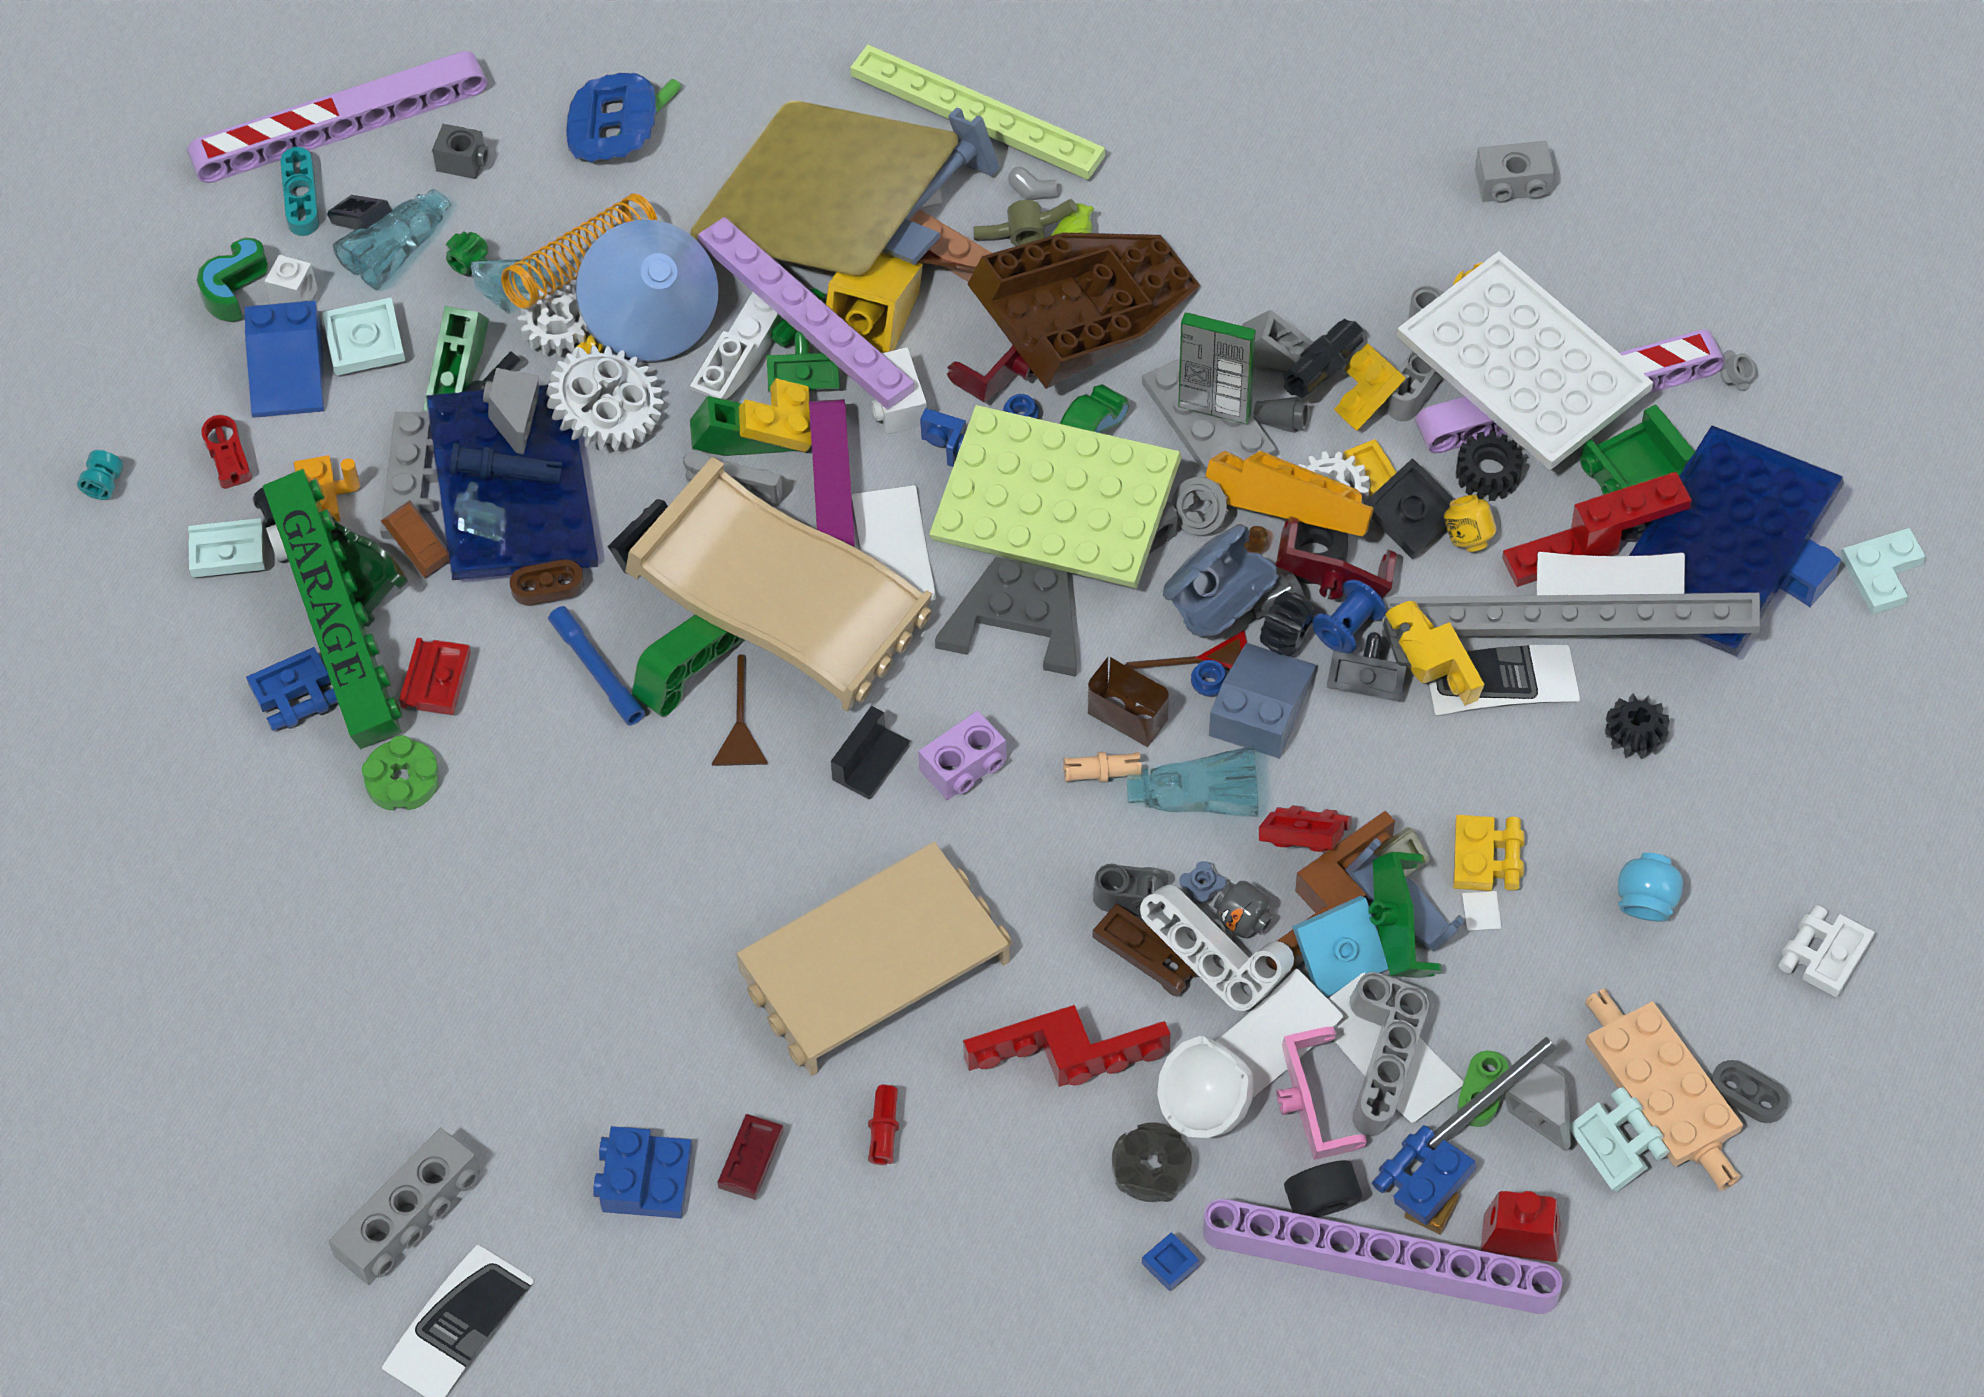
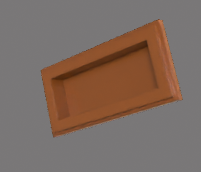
M411 500L381 520V523L424 579L454 558Z

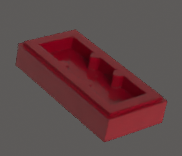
M746 1114L717 1182L718 1188L756 1200L784 1132L783 1125Z

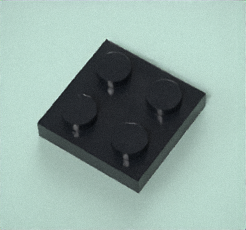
M1412 458L1364 504L1373 507L1371 519L1413 559L1446 528L1444 514L1450 508L1449 503L1454 499Z

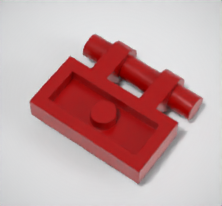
M1292 805L1290 808L1277 807L1275 812H1270L1258 827L1259 841L1270 842L1276 847L1303 846L1315 852L1333 850L1343 837L1344 830L1349 831L1351 829L1352 817L1340 815L1337 810L1331 809L1315 812L1307 811L1304 806Z

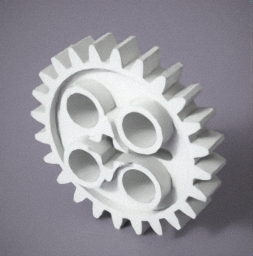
M592 346L590 354H587L582 348H578L576 357L570 353L566 354L564 362L558 361L555 371H552L546 395L549 396L547 408L554 409L552 419H563L560 429L562 431L570 428L574 430L571 438L573 440L582 435L585 437V446L587 447L593 440L597 441L599 450H603L605 443H610L614 451L618 450L620 442H623L627 448L632 447L634 439L642 443L645 435H651L655 425H657L663 405V400L659 399L662 388L654 387L657 377H646L649 367L642 366L637 368L635 365L638 358L633 357L629 361L625 360L623 350L617 356L612 355L609 346L606 347L604 354L599 353L596 346Z

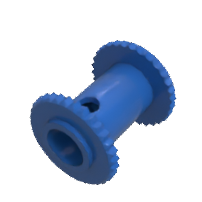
M1348 580L1344 583L1343 595L1345 600L1331 616L1318 614L1313 618L1312 625L1315 634L1331 650L1353 653L1357 647L1353 634L1367 619L1382 620V617L1386 614L1385 604L1378 593L1367 584L1357 580Z

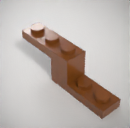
M1386 810L1338 843L1333 850H1328L1297 872L1295 892L1315 912L1308 919L1358 896L1366 898L1367 894L1355 883L1345 869L1375 838L1381 841L1382 845L1393 837L1395 820ZM1292 929L1277 940L1289 946L1293 952L1294 963L1291 970L1304 960ZM1266 956L1268 967L1277 970L1274 959Z

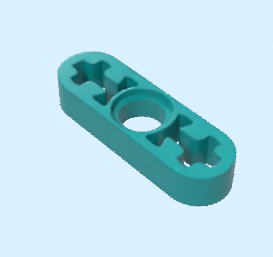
M292 147L287 149L280 158L285 215L290 231L298 236H306L315 232L319 226L314 165L311 154L307 149ZM295 162H300L301 174H295ZM299 186L309 189L302 196L291 194V191ZM304 208L306 213L305 220L299 221V209Z

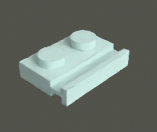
M261 518L188 526L189 571L192 578L265 570L264 527Z

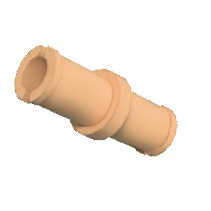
M1097 752L1096 756L1064 757L1063 772H1066L1064 774L1065 782L1098 779L1099 782H1107L1108 778L1140 777L1141 762H1138L1141 759L1140 753L1106 755L1105 752Z

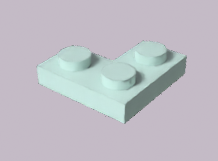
M1910 528L1845 547L1841 553V558L1871 614L1906 604L1908 595L1896 573L1923 565L1926 557Z

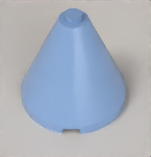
M635 220L611 228L589 248L577 274L576 302L587 330L605 349L609 346L611 352L615 355L623 350L625 353L624 358L628 360L637 357V362H658L682 352L684 353L704 335L716 311L718 281L713 263L708 254L690 234L666 222Z

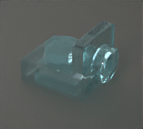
M470 482L466 492H460L456 499L454 513L459 514L458 530L500 542L505 532L506 509L490 502L478 501V483Z

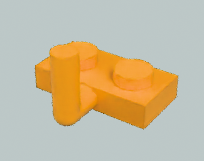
M330 455L294 461L295 472L304 469L311 480L317 478L325 495V499L320 500L323 510L328 509L331 516L337 522H340L337 495L355 492L360 488L354 460L346 458L341 461L340 466L344 479L335 481Z

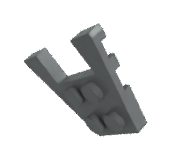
M995 557L935 638L936 649L968 655L977 623L1050 637L1043 661V670L1076 677L1077 659L1067 572Z

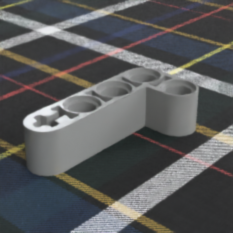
M1432 286L1416 288L1411 295L1408 318L1413 317L1444 292ZM1413 351L1398 370L1406 379L1387 398V413L1394 420L1398 421L1413 419L1443 379L1439 373Z
M1370 972L1363 975L1358 981L1350 996L1349 1004L1356 1016L1382 1026L1352 1118L1354 1126L1359 1132L1364 1135L1374 1136L1384 1131L1396 1110L1429 1009V1000L1424 991L1418 987L1381 973ZM1363 992H1372L1378 1000L1368 999ZM1400 1005L1409 1006L1415 1014L1405 1013ZM1389 1039H1397L1403 1044L1404 1048L1394 1047ZM1378 1073H1386L1392 1078L1393 1082H1384L1380 1079ZM1374 1100L1381 1101L1376 1115L1371 1113V1106Z

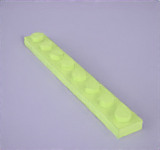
M868 44L850 67L852 77L945 118H948L956 107L962 109L967 121L971 122L977 115L983 117L989 137L1089 180L1105 157V147Z

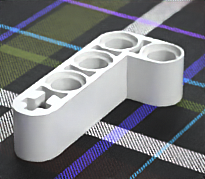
M1162 886L1144 898L1141 903L1140 913L1145 923L1234 1010L1246 1011L1266 997L1293 966V952L1289 946L1278 941L1268 943L1249 958L1176 886ZM1163 903H1164L1165 906H1166V907L1164 908V910L1161 908V905H1162ZM1179 917L1181 920L1175 923L1173 920ZM1186 927L1191 928L1195 932L1196 941L1191 940L1187 936ZM1213 954L1221 957L1224 962V969L1215 964ZM1265 956L1274 959L1277 970L1268 967ZM1241 982L1250 986L1252 996H1248L1243 992Z

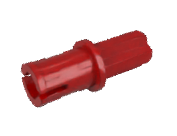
M878 1085L875 1091L873 1119L868 1121V1127L871 1129L868 1161L877 1165H887V1163L892 1164L894 1162L895 1132L899 1130L900 1125L895 1120L898 1089L893 1085Z

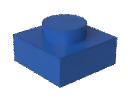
M1171 1232L1142 1257V1265L1168 1291H1171L1199 1266V1259Z

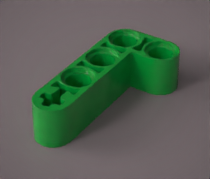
M693 615L644 650L637 663L632 695L659 716L666 717L681 701L685 681L744 639L707 622L697 615Z

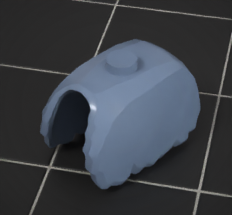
M1237 524L1207 541L1179 567L1164 585L1163 596L1166 600L1173 602L1184 618L1187 629L1193 635L1205 638L1209 635H1218L1232 627L1235 620L1251 610L1254 604L1261 599L1262 595L1274 587L1279 578L1276 566L1270 560L1264 558L1259 553H1251L1245 549L1244 544L1249 541L1250 533L1245 525Z

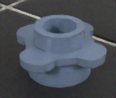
M1207 861L1198 862L1196 868L1190 873H1183L1179 881L1180 886L1187 888L1189 896L1198 903H1205L1213 899L1217 891H1222L1226 885L1225 878L1217 876L1212 870V865ZM1200 880H1205L1206 883H1205V884H1200L1199 881H1200Z

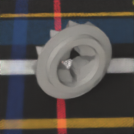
M1193 477L1185 480L1178 486L1172 498V505L1178 514L1177 523L1183 530L1194 535H1206L1223 525L1224 518L1229 510L1227 509L1226 502L1228 496L1223 493L1220 483H1216L1207 477ZM1198 495L1201 500L1212 501V504L1205 508L1204 516L1201 511H1189V508L1194 507L1193 505L1198 503Z

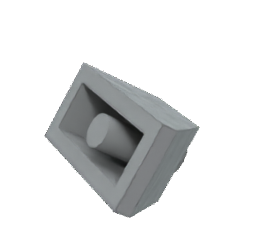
M496 368L493 382H486L483 402L489 403L488 418L514 451L524 454L539 398V376Z
M1540 1062L1504 1093L1508 1112L1566 1151L1571 1146L1570 1100L1566 1087L1567 1079L1557 1067H1549Z

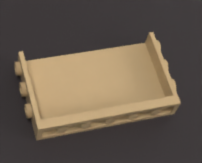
M935 841L736 953L739 972L749 985L747 991L756 1007L763 1006L770 1015L767 1017L768 1023L777 1037L782 1035L789 1043L787 1049L792 1060L798 1067L804 1065L811 1076L818 1073V1057L994 956L999 959L1003 966L1010 962L1009 946L1012 945L1009 934L1002 925L996 926L990 918L991 912L984 899L980 896L975 898L969 889L970 883L965 873L960 868L954 869Z

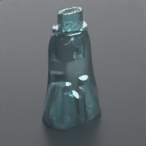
M431 189L425 195L417 194L414 200L408 199L394 207L392 212L368 229L358 228L334 242L333 250L344 268L354 275L358 276L360 274L361 279L366 284L378 291L396 273L410 254L433 234L438 223L443 219L442 213L451 207V203L435 189Z
M1254 746L1194 760L1160 765L1150 770V777L1148 769H1143V774L1126 775L1128 803H1145V808H1156L1165 812H1210L1258 817V790Z

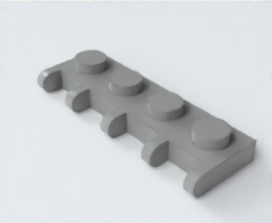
M395 412L382 519L409 500H411L420 513L435 511L436 502L432 499L423 498L425 482L434 483L439 479V471L427 468L428 453H439L442 451V441L430 439L432 426H443L445 424L446 416L443 413ZM381 523L380 533L382 539H394Z

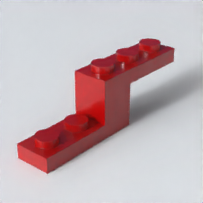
M1673 472L1574 504L1571 529L1503 550L1502 559L1516 587L1537 581L1538 552L1585 556L1617 555L1622 530L1690 509L1692 500L1677 472Z
M1074 1004L963 1040L965 1062L968 1070L971 1071L977 1068H992L998 1065L1000 1061L1014 1056L1027 1057L1043 1047L1058 1086L1061 1087L1068 1084L1076 1086L1087 1082L1092 1076L1105 1072L1109 1074L1117 1073L1124 1070L1129 1064L1142 1060L1150 1062L1161 1058L1165 1053L1170 1052L1171 1034L1166 1022L1162 1021L1090 1044Z

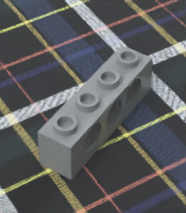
M440 1127L331 1237L329 1244L334 1257L368 1285L377 1277L385 1276L392 1268L395 1258L405 1248L409 1249L419 1241L423 1230L433 1219H440L449 1209L451 1201L461 1191L465 1192L473 1186L480 1172L476 1155ZM434 1176H444V1179L439 1183H427ZM404 1205H417L410 1212L403 1213L399 1211ZM377 1233H389L388 1236L381 1241L371 1240L372 1237Z

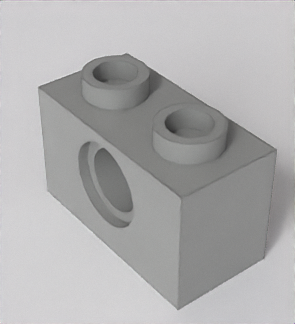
M1547 141L1478 147L1475 172L1482 202L1505 201L1507 199L1524 197L1537 198L1543 195H1551L1554 170Z

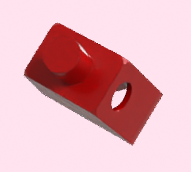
M1524 1191L1522 1193L1498 1192L1484 1213L1480 1251L1504 1256L1557 1262L1561 1226L1557 1199L1537 1195L1532 1191Z

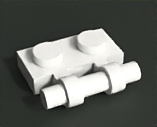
M1815 905L1809 914H1805L1798 924L1799 931L1795 938L1789 940L1783 948V957L1778 967L1785 973H1792L1797 964L1807 966L1802 980L1837 998L1871 943L1875 932L1839 914L1835 923L1831 925L1824 921L1828 914L1827 910L1822 906ZM1818 937L1823 942L1818 951L1809 948L1808 945L1813 938Z

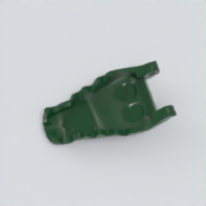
M332 516L336 529L331 531L334 541H340L345 551L347 560L343 561L342 565L345 572H351L356 582L358 591L354 592L353 596L356 603H362L369 622L364 624V626L369 627L376 619L372 611L394 586L402 589L408 580L397 561L380 545L339 524Z

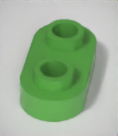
M1481 1051L1473 1056L1459 1095L1457 1111L1509 1068L1506 1059L1501 1054L1495 1051ZM1492 1065L1496 1070L1487 1072L1483 1069V1066ZM1502 1095L1470 1121L1468 1125L1483 1127L1490 1124L1497 1114Z

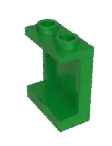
M1655 404L1644 410L1642 422L1598 445L1592 439L1585 442L1582 448L1580 464L1584 472L1596 480L1601 487L1603 495L1673 472H1677L1681 481H1684L1693 476L1698 455Z

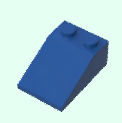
M316 300L246 306L245 343L252 418L323 412L322 323Z

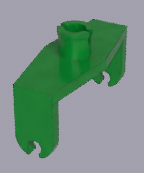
M1390 852L1373 859L1374 902L1369 907V914H1375V917L1372 916L1369 919L1372 924L1377 926L1390 976L1426 978L1435 976L1434 973H1442L1440 963L1416 962L1414 907L1403 869L1418 868L1417 864L1425 865V857L1422 854Z

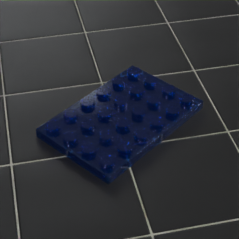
M539 385V398L524 454L516 453L488 418L489 403L483 402L484 390L426 395L452 581L512 575L522 567L558 560H572L581 568L598 567V554L579 439H571L574 431L571 428L564 431L560 429L563 419H552L554 409L547 408L549 396L546 395L548 385ZM453 443H459L460 447L483 450L484 447H490V449L494 450L493 453L560 461L562 462L560 483L556 485L541 481L490 475V478L480 479L479 475L457 472L456 475H450Z
M1711 425L1679 476L1692 500L1690 509L1650 521L1629 556L1684 553V594L1760 593L1761 619L1843 487V476ZM1752 633L1683 635L1737 657Z

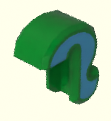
M246 237L233 242L230 245L233 255L215 256L208 259L198 270L196 281L206 309L219 320L234 322L243 319L238 300L232 292L267 273L268 262L264 247L259 240Z
M1103 384L1094 386L1090 396L1088 394L1078 396L1070 404L1060 424L1101 433L1123 421L1129 409L1128 398Z

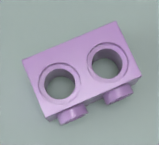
M977 710L918 751L919 770L948 801L956 794H964L974 785L976 780L986 773L996 772L1006 760V740ZM975 746H985V747H987V748L981 749V750H977V749H974L973 747H975ZM947 766L957 767V768L954 769V770H945V769H943V768H945V767H947Z

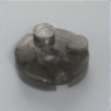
M1149 1122L1137 1125V1129L1130 1131L1127 1135L1125 1132L1114 1145L1112 1172L1116 1179L1117 1188L1137 1200L1145 1202L1172 1201L1177 1197L1178 1192L1185 1187L1191 1174L1192 1154L1189 1146L1187 1148L1186 1143L1181 1139V1135L1174 1128L1165 1124ZM1150 1155H1156L1158 1163L1162 1165L1154 1170L1146 1169V1165L1141 1164V1160H1148Z

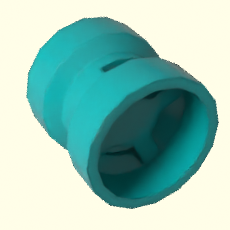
M93 450L86 461L87 470L81 473L77 486L82 493L91 498L108 500L115 489L114 480L120 477L124 464L118 456L110 452Z

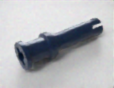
M453 443L450 475H456L457 472L479 475L480 479L490 478V475L541 481L556 485L560 483L562 462L502 455L493 453L494 450L490 449V447H484L483 450L460 447L459 443Z

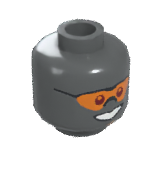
M1239 881L1236 884L1229 882L1214 903V908L1217 909V920L1241 938L1249 937L1255 931L1261 935L1273 919V915L1269 913L1271 898L1248 881Z

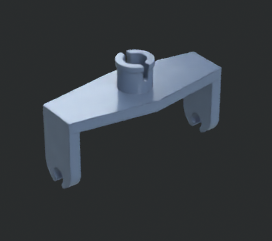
M1377 838L1345 869L1355 883L1367 894V898L1371 902H1374L1373 859L1377 858L1373 852L1382 843ZM1405 876L1414 907L1415 939L1434 952L1458 930L1457 928L1464 923L1465 919L1458 915L1448 924L1415 882Z

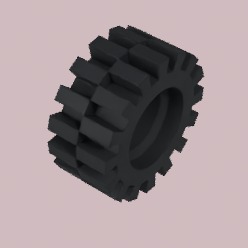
M1483 431L1477 433V440L1471 435L1467 438L1466 444L1462 443L1458 452L1455 474L1456 479L1459 478V486L1461 488L1466 486V494L1472 495L1475 491L1477 492L1478 499L1483 500V495H1489V501H1495L1496 494H1499L1500 498L1504 499L1507 497L1508 491L1512 494L1516 490V485H1519L1521 479L1523 453L1521 449H1517V443L1514 440L1507 443V435L1502 434L1499 439L1496 438V432L1490 431L1489 437H1485ZM1485 459L1494 460L1503 466V470L1496 473H1487L1478 469L1475 464Z

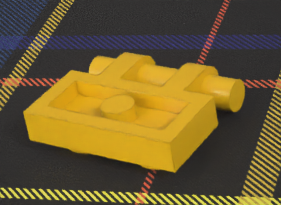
M1456 815L1453 889L1492 891L1493 878L1504 879V888L1506 890L1515 891L1520 888V878L1524 875V862L1520 860V848L1524 846L1525 839L1524 831L1521 830L1520 818L1514 816L1506 818V829L1497 831L1494 830L1495 817ZM1494 848L1505 849L1504 860H1494Z

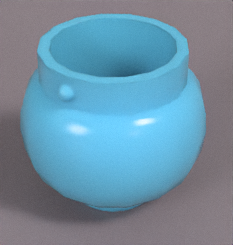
M1645 852L1641 854L1640 858L1632 859L1623 866L1617 885L1619 897L1622 898L1618 905L1623 913L1647 921L1663 922L1669 920V915L1673 914L1671 909L1678 905L1683 892L1682 875L1676 867L1671 865L1672 860L1669 857Z

